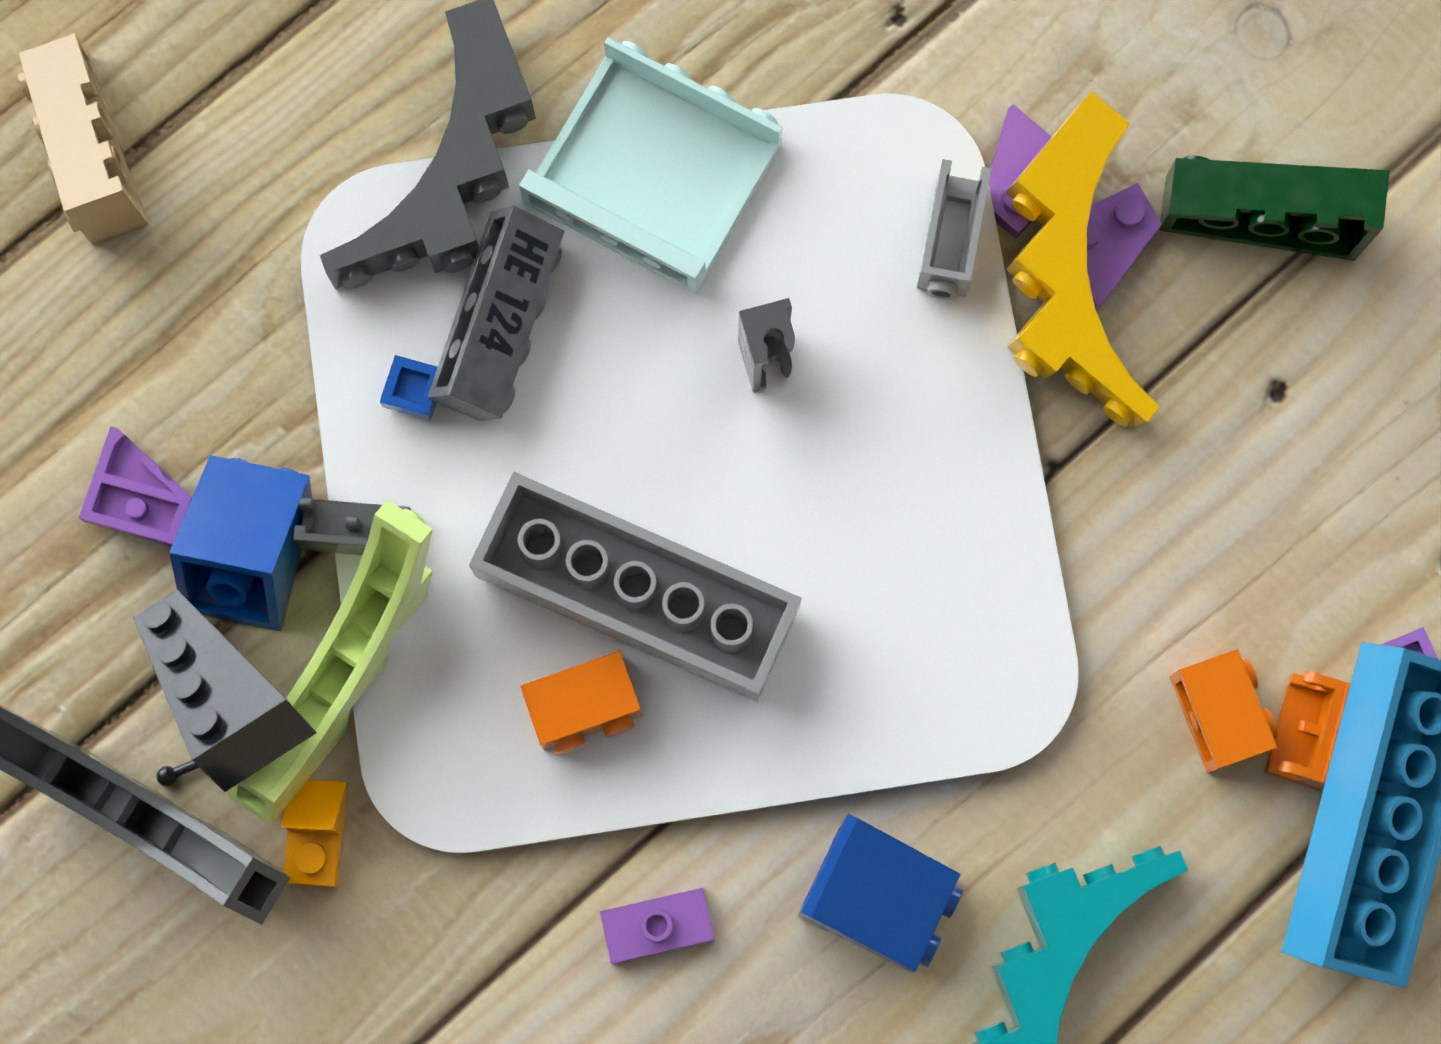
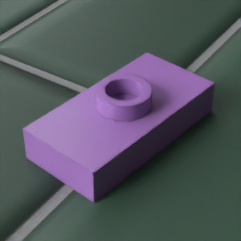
M703 888L600 911L611 964L714 941Z

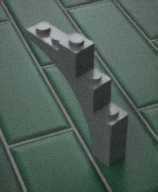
M477 0L445 11L454 44L456 84L450 120L435 157L415 188L388 216L357 238L320 255L325 272L335 289L340 287L353 289L363 286L371 281L372 276L390 269L393 272L408 270L416 266L420 261L419 259L429 256L435 273L444 270L448 273H454L464 270L473 264L479 245L464 203L472 200L475 203L486 202L497 197L501 190L509 188L506 173L492 134L498 132L503 134L514 133L524 128L529 121L536 119L531 96L494 0Z
M0 705L1 771L119 837L172 870L221 905L261 925L263 924L290 880V876L226 832L186 812L156 790L123 774L91 751L51 730L48 731Z

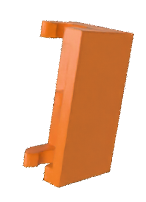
M1305 671L1304 675L1296 673L1290 675L1277 723L1278 736L1274 738L1278 748L1269 752L1264 773L1321 790L1324 788L1351 682L1347 683L1309 671Z

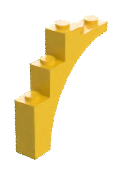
M1091 91L1005 192L1013 199L1012 205L1019 214L1031 221L1037 219L1043 225L1006 269L1014 276L1012 281L1022 293L1033 299H1036L1038 296L1043 301V304L1013 338L1007 348L1016 354L1013 357L1015 363L1031 376L1037 377L1040 375L1046 379L1056 373L1061 367L1066 371L1064 377L1071 386L1084 394L1091 392L1105 404L1103 411L1110 419L1123 427L1129 425L1134 429L1147 423L1160 406L1132 379L1111 347L1094 306L1087 271V226L1094 191L1110 153L1130 123Z

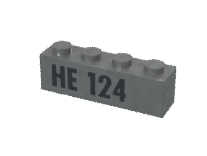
M514 205L490 213L427 398L478 421L500 419L503 417V414L510 408L515 397V387L513 384L518 369L527 359L531 349L529 336L534 321L541 315L546 304V294L544 291L549 276L557 268L562 256V249L559 246L564 230Z

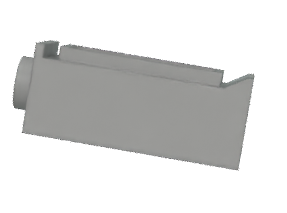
M942 159L937 178L916 288L927 290V294L932 297L952 300L957 296L966 297L971 283L992 168L982 166L978 181L950 176L952 161ZM946 200L970 204L958 272L934 267Z

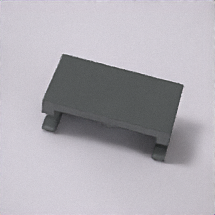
M789 298L739 311L738 343L753 392L766 389V372L763 370L762 365L768 364V358L780 361L782 366L781 372L785 378H788L791 374L792 360L789 352H792L794 348L795 335L791 324L792 306Z
M301 498L299 507L303 510L302 525H295L293 540L304 551L363 555L374 514L382 505ZM398 506L401 509L411 510L410 507Z

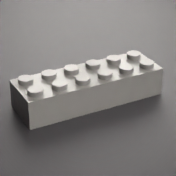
M513 472L469 564L475 577L756 702L760 699L800 609L802 600L797 595L516 472Z

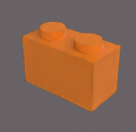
M1238 649L1179 669L1169 676L1207 773L1278 748L1274 740L1278 736L1274 717L1268 708L1262 709L1254 690L1258 688L1256 672L1248 659L1242 660Z
M620 650L520 685L540 746L544 751L554 748L556 755L584 746L585 741L583 737L602 730L605 737L626 732L635 727L633 719L643 716Z

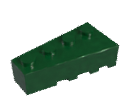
M1202 156L1176 158L1166 175L1160 219L1162 225L1159 231L1355 261L1384 228L1390 170L1210 160Z

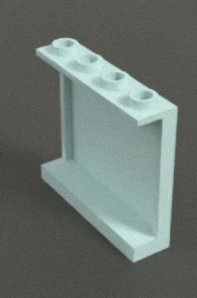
M607 37L604 42L605 58L537 172L528 169L520 182L519 189L522 201L531 208L696 294L782 146L783 127L778 125V121L768 112L758 108H753L751 111L735 103L734 98L725 90L716 86L706 88L691 80L690 75L679 66L670 63L664 66L648 58L647 53L636 44L628 41H623L621 44Z

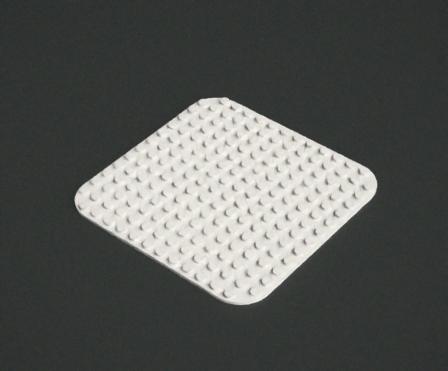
M888 93L764 110L778 121V125L783 127L782 146L696 294L523 203L519 184L528 169L537 172L554 141L498 148L497 151L506 173L509 188L501 190V193L492 200L482 203H475L472 200L464 203L478 245H480L490 213L513 205L564 230L559 246L562 249V256L557 268L549 276L544 291L546 294V304L541 315L534 321L529 336L531 349L527 359L519 367L513 384L515 387L514 400L510 408L500 419L478 421L437 402L430 421L383 408L380 404L381 395L395 355L438 367L472 265L454 273H448L445 270L435 273L429 256L419 259V263L408 270L393 272L390 269L372 276L371 281L363 286L353 289H346L344 287L335 289L325 272L320 258L321 254L357 238L388 216L415 188L433 158L387 164L362 171L338 185L320 203L305 231L300 260L328 500L383 505L388 500L398 506L410 507L411 511L418 514L426 525L433 528L425 563L428 568L433 570L427 597L393 637L386 666L353 705L359 762L366 790L379 813L399 833L422 846L448 853L483 852L995 773L1013 768L1030 760L1046 748L1058 735L1068 720L1077 695L1079 681L1078 657L1025 374L1013 360L1016 354L1007 348L1017 335L990 188H988L972 279L966 297L957 296L952 300L938 299L928 295L927 290L916 288L942 159L952 161L950 176L978 181L982 166L985 167L979 148L971 135L948 112L923 99ZM946 200L934 261L935 268L958 272L970 204ZM789 298L792 306L791 324L795 335L794 348L792 352H789L792 360L791 374L788 378H785L781 372L782 366L780 361L768 358V364L762 365L763 370L766 372V389L753 392L738 343L739 311ZM513 472L801 597L800 609L759 701L756 702L475 577L469 564ZM335 553L341 604L355 576L362 555ZM620 650L643 715L633 719L635 727L610 737H605L603 730L583 737L585 741L584 746L567 753L556 755L554 748L544 751L540 746L520 685Z

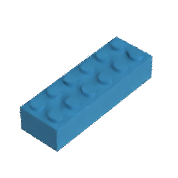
M1361 642L1281 953L1324 968L1407 988L1441 854V660L1406 648Z

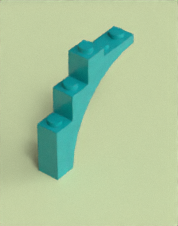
M1162 846L1152 848L1131 856L1135 864L1132 868L1116 873L1113 864L1083 874L1086 882L1084 886H1080L1073 867L1059 872L1056 862L1026 873L1029 884L1018 887L1017 890L1040 948L1033 950L1031 942L1028 941L1000 952L1004 962L993 965L991 968L1014 1028L1007 1030L1004 1021L987 1026L974 1032L977 1042L972 1044H1057L1059 1023L1071 984L1091 947L1115 918L1152 888L1188 871L1181 851L1165 855Z

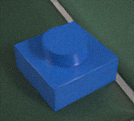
M395 355L381 395V406L431 421L437 402L427 397L438 367Z

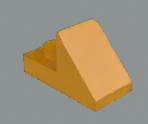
M308 780L285 808L281 820V828L288 830L283 870L284 873L291 877L287 884L338 888L348 782Z

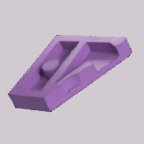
M1012 104L1007 110L991 165L992 172L989 188L996 223L1017 239L1033 221L1026 219L1015 210L1012 205L1013 199L1005 192L1051 139V136Z
M1139 183L1123 189L1091 206L1087 226V271L1096 310L1102 307L1108 296L1120 280L1123 279L1162 225Z
M110 426L79 519L88 524L172 547L192 497L118 428Z

